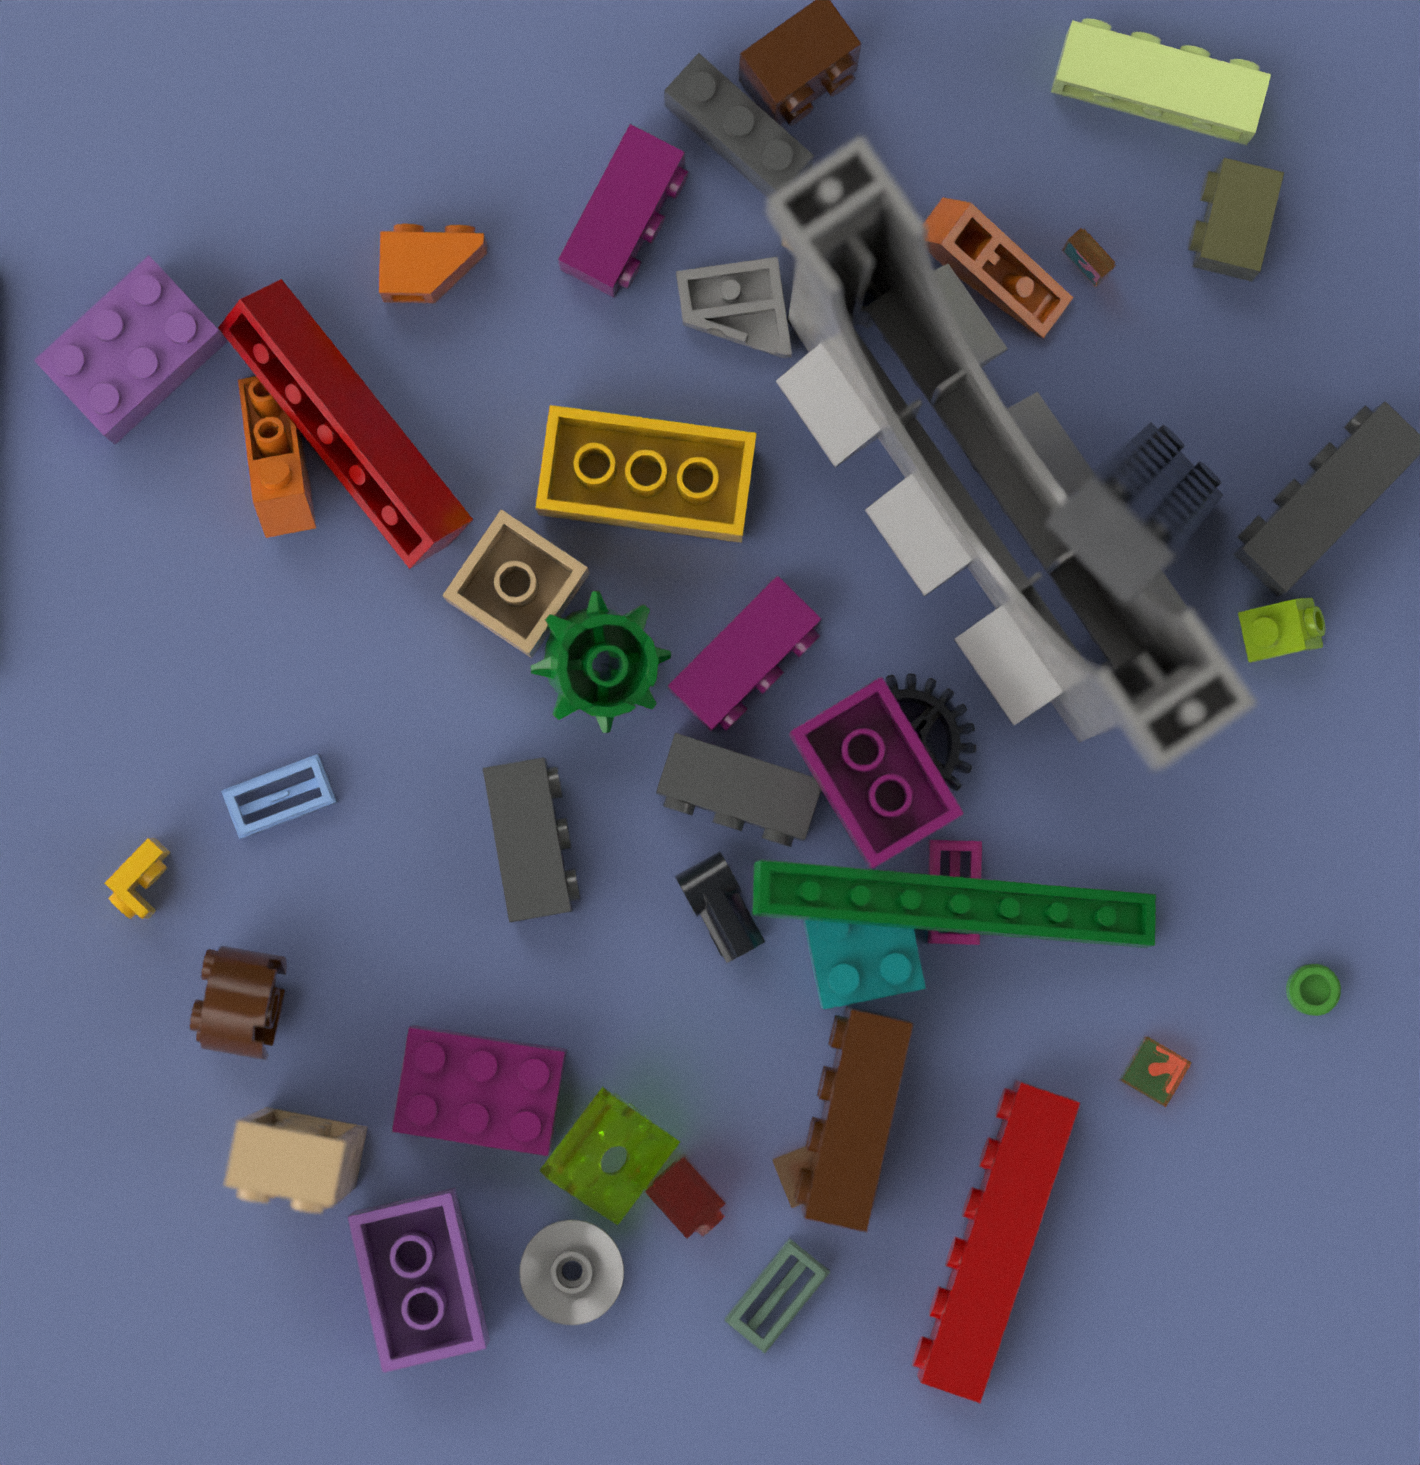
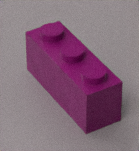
M629 124L558 258L560 270L613 298L620 286L628 289L642 261L635 257L644 240L652 244L664 223L665 216L659 213L668 196L676 199L687 180L689 171L683 168L685 165V152Z
M777 575L667 685L668 690L710 732L719 724L727 731L748 710L741 702L755 688L764 694L784 674V671L778 665L792 651L800 658L820 638V635L814 629L820 624L822 619Z

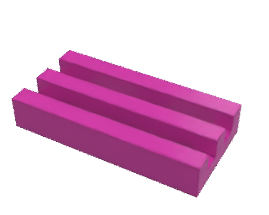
M929 840V875H940L941 851H949V876L960 877L961 851H970L969 878L981 879L982 841ZM927 930V943L980 945V934L939 933V931Z

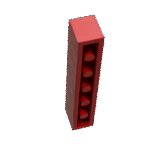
M280 279L239 299L218 329L408 568H413L449 546L473 521V518L285 282Z
M1015 1080L1012 1090L1004 1088L995 1113L996 1118L1002 1119L996 1139L987 1138L979 1160V1167L986 1169L980 1188L971 1187L964 1204L962 1217L968 1218L969 1221L963 1239L955 1236L947 1255L945 1266L952 1268L947 1287H937L930 1306L929 1316L936 1318L930 1338L921 1336L913 1357L912 1366L919 1368L917 1377L920 1383L981 1403L1080 1102Z

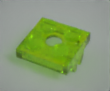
M602 1086L539 1171L549 1181L618 1225L679 1145L680 1141L670 1132L652 1121L633 1104L628 1103L617 1093L613 1094ZM612 1147H624L627 1154L624 1165L615 1172H604L601 1168V1160L606 1151Z

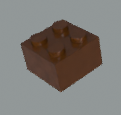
M814 0L740 53L739 81L753 101L779 125L786 121L789 126H792L814 109L811 104L814 100L826 92L831 97L835 96L855 80V76L852 73L857 71L862 43L830 0Z

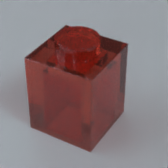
M685 1153L679 1156L645 1187V1193L687 1239L695 1231L701 1237L705 1236L725 1217L719 1209L726 1204V1199Z

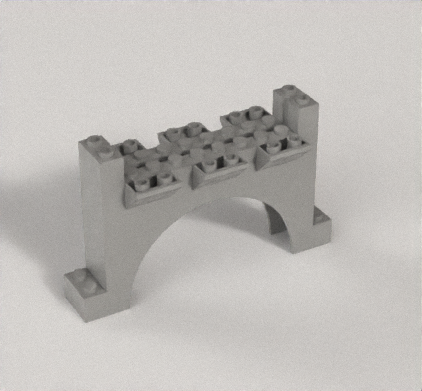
M860 135L767 198L765 214L797 259L788 323L809 352L778 378L776 383L834 467H837L876 439H879L900 469L905 479L866 508L865 512L923 596H926L965 568L970 570L996 609L954 640L1013 726L1051 701L1079 743L1120 725L1150 770L1154 772L1163 769L1256 705L1257 702L1191 608L1185 609L1187 607L1162 570L1125 605L1044 523L1094 472L1038 392L1006 409L982 367L1003 354L1008 348L950 265L946 264L938 269H933L927 249V228L863 136ZM869 292L873 295L875 301L866 307L862 306L865 293ZM863 325L868 329L872 325H876L884 341L892 348L912 377L913 383L921 390L941 419L943 426L951 433L969 459L974 471L980 475L1000 504L1004 514L1010 518L1030 547L1033 556L1039 560L1053 580L1062 598L1068 602L1089 632L1092 641L1098 645L1108 661L1103 663L1101 667L1095 666L1082 658L1032 586L1042 577L1040 571L1029 579L1026 577L916 417L922 406V401L918 399L909 406L906 404L853 326Z

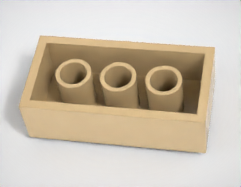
M265 1107L237 1120L224 1186L237 1188V1198L269 1203L270 1198H276V1196L292 1199L290 1206L292 1209L322 1214L324 1208L333 1207L356 1188L368 1127Z

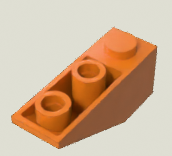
M257 376L238 379L253 505L265 537L269 538L316 529L312 491L301 432Z

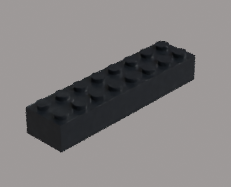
M1152 422L1095 471L1044 522L1125 605L1176 557L1223 496L1217 489L1221 481L1213 471L1200 461L1194 466L1180 452L1185 446L1178 436L1167 426L1162 425L1158 429Z

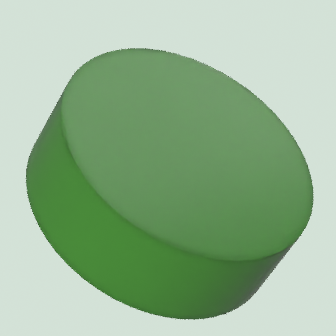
M1305 964L1295 969L1289 976L1286 984V994L1290 1004L1300 1013L1320 1016L1330 1012L1337 1005L1341 995V985L1338 977L1330 968L1320 964Z

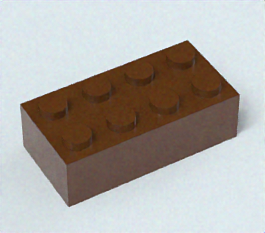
M846 1006L844 1017L834 1016L828 1045L831 1048L837 1049L833 1067L823 1066L817 1090L819 1099L825 1100L821 1118H811L805 1144L807 1151L813 1152L810 1170L800 1168L794 1193L795 1203L802 1204L801 1210L805 1219L867 1233L914 1023L905 1019Z

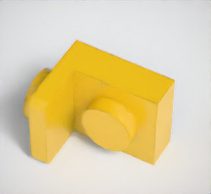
M147 838L104 883L114 892L108 899L129 919H132L136 914L141 919H149L156 912L135 890L139 885L144 889L149 888L167 869V866L162 861L168 856L170 851L156 838Z

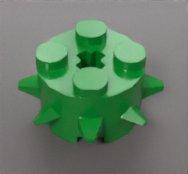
M592 591L588 608L571 612L565 618L552 614L546 617L545 621L550 629V637L546 642L544 659L531 665L530 670L531 674L548 677L549 683L555 689V692L558 693L552 713L554 717L560 720L580 709L591 716H595L602 732L609 733L614 717L631 712L636 708L635 704L651 710L656 706L657 703L649 687H653L656 682L658 664L671 659L670 650L655 647L654 641L645 633L644 628L650 612L647 606L642 604L621 615L607 608L600 591ZM603 652L609 656L608 664H601L602 671L599 672L592 667L594 658H597V655Z

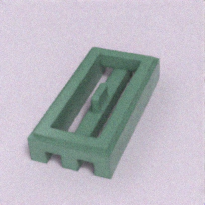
M789 1237L727 1314L724 1321L763 1353H766L829 1275L830 1270ZM791 1254L798 1259L748 1323H744L740 1319L741 1316ZM806 1267L811 1269L814 1274L762 1337L755 1332Z

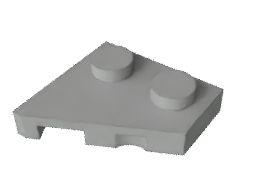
M778 257L676 271L684 326L781 358L792 357Z

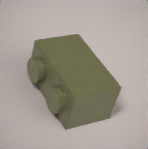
M1223 158L1215 172L1207 171L1200 194V201L1208 203L1204 220H1195L1188 244V250L1196 252L1192 267L1253 281L1261 271L1284 172L1228 158Z

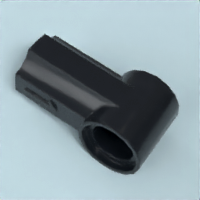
M720 851L675 876L697 917L701 915L710 932L709 935L726 963L765 943L764 938L739 895L742 893V890Z

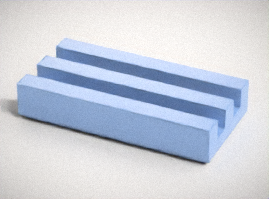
M320 754L221 790L239 839H244L338 803L335 793L332 791L329 777L324 770ZM310 769L314 772L315 778L239 806L236 797ZM320 788L321 797L253 823L245 824L243 817Z

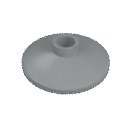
M582 1220L557 1221L536 1233L526 1246L519 1270L521 1288L532 1308L544 1318L563 1325L585 1324L602 1316L617 1300L624 1279L623 1259L614 1240L600 1227ZM568 1261L578 1262L582 1266V1275L574 1280L568 1279L563 1274V1265Z

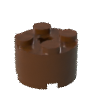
M221 946L218 950L207 949L201 972L202 980L208 981L204 1000H195L190 1018V1030L197 1032L196 1041L200 1042L202 1049L262 1060L267 1059L269 1054L264 1045L273 1046L284 1001L285 989L275 987L276 973L283 975L287 973V962L284 956Z

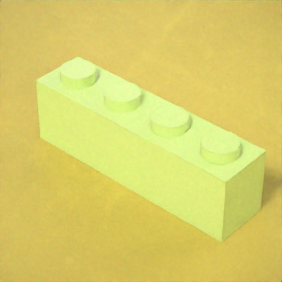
M1086 18L1082 19V22L1072 20L1064 41L1051 89L1052 93L1247 145L1255 135L1271 74L1259 71L1260 67L1257 64L1243 59H1231L1229 63L1210 58V53L1207 50L1196 46L1184 45L1180 49L1160 44L1161 40L1158 37L1144 32H1133L1131 36L1111 31L1112 27L1109 24L1096 19Z

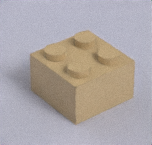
M501 509L442 596L454 607L530 658H533L550 633V629L545 621L546 617L549 614L561 617L590 573L588 567Z

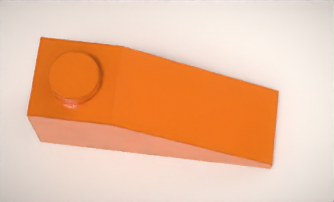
M943 197L923 223L927 228L926 242L928 252L943 266L949 264L959 279L1040 338H1044L1074 298L971 202Z

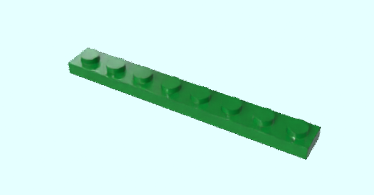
M759 860L754 863L752 916L1149 948L1155 946L1156 894Z

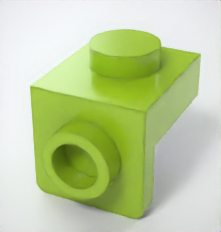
M1312 598L1292 599L1238 612L1249 663L1323 648L1322 636L1325 635L1326 630L1325 620L1320 608L1314 605Z

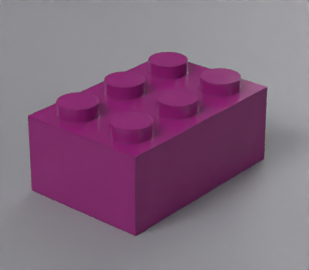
M882 677L791 730L788 734L869 869L875 868L964 814Z
M418 1025L410 1026L408 1028L392 1132L548 1156L552 1147L567 1049Z

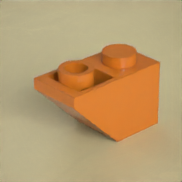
M396 224L393 226V231H380L379 294L383 302L436 303L487 254V242L484 233H475V227L469 225L445 226V232H424V226Z

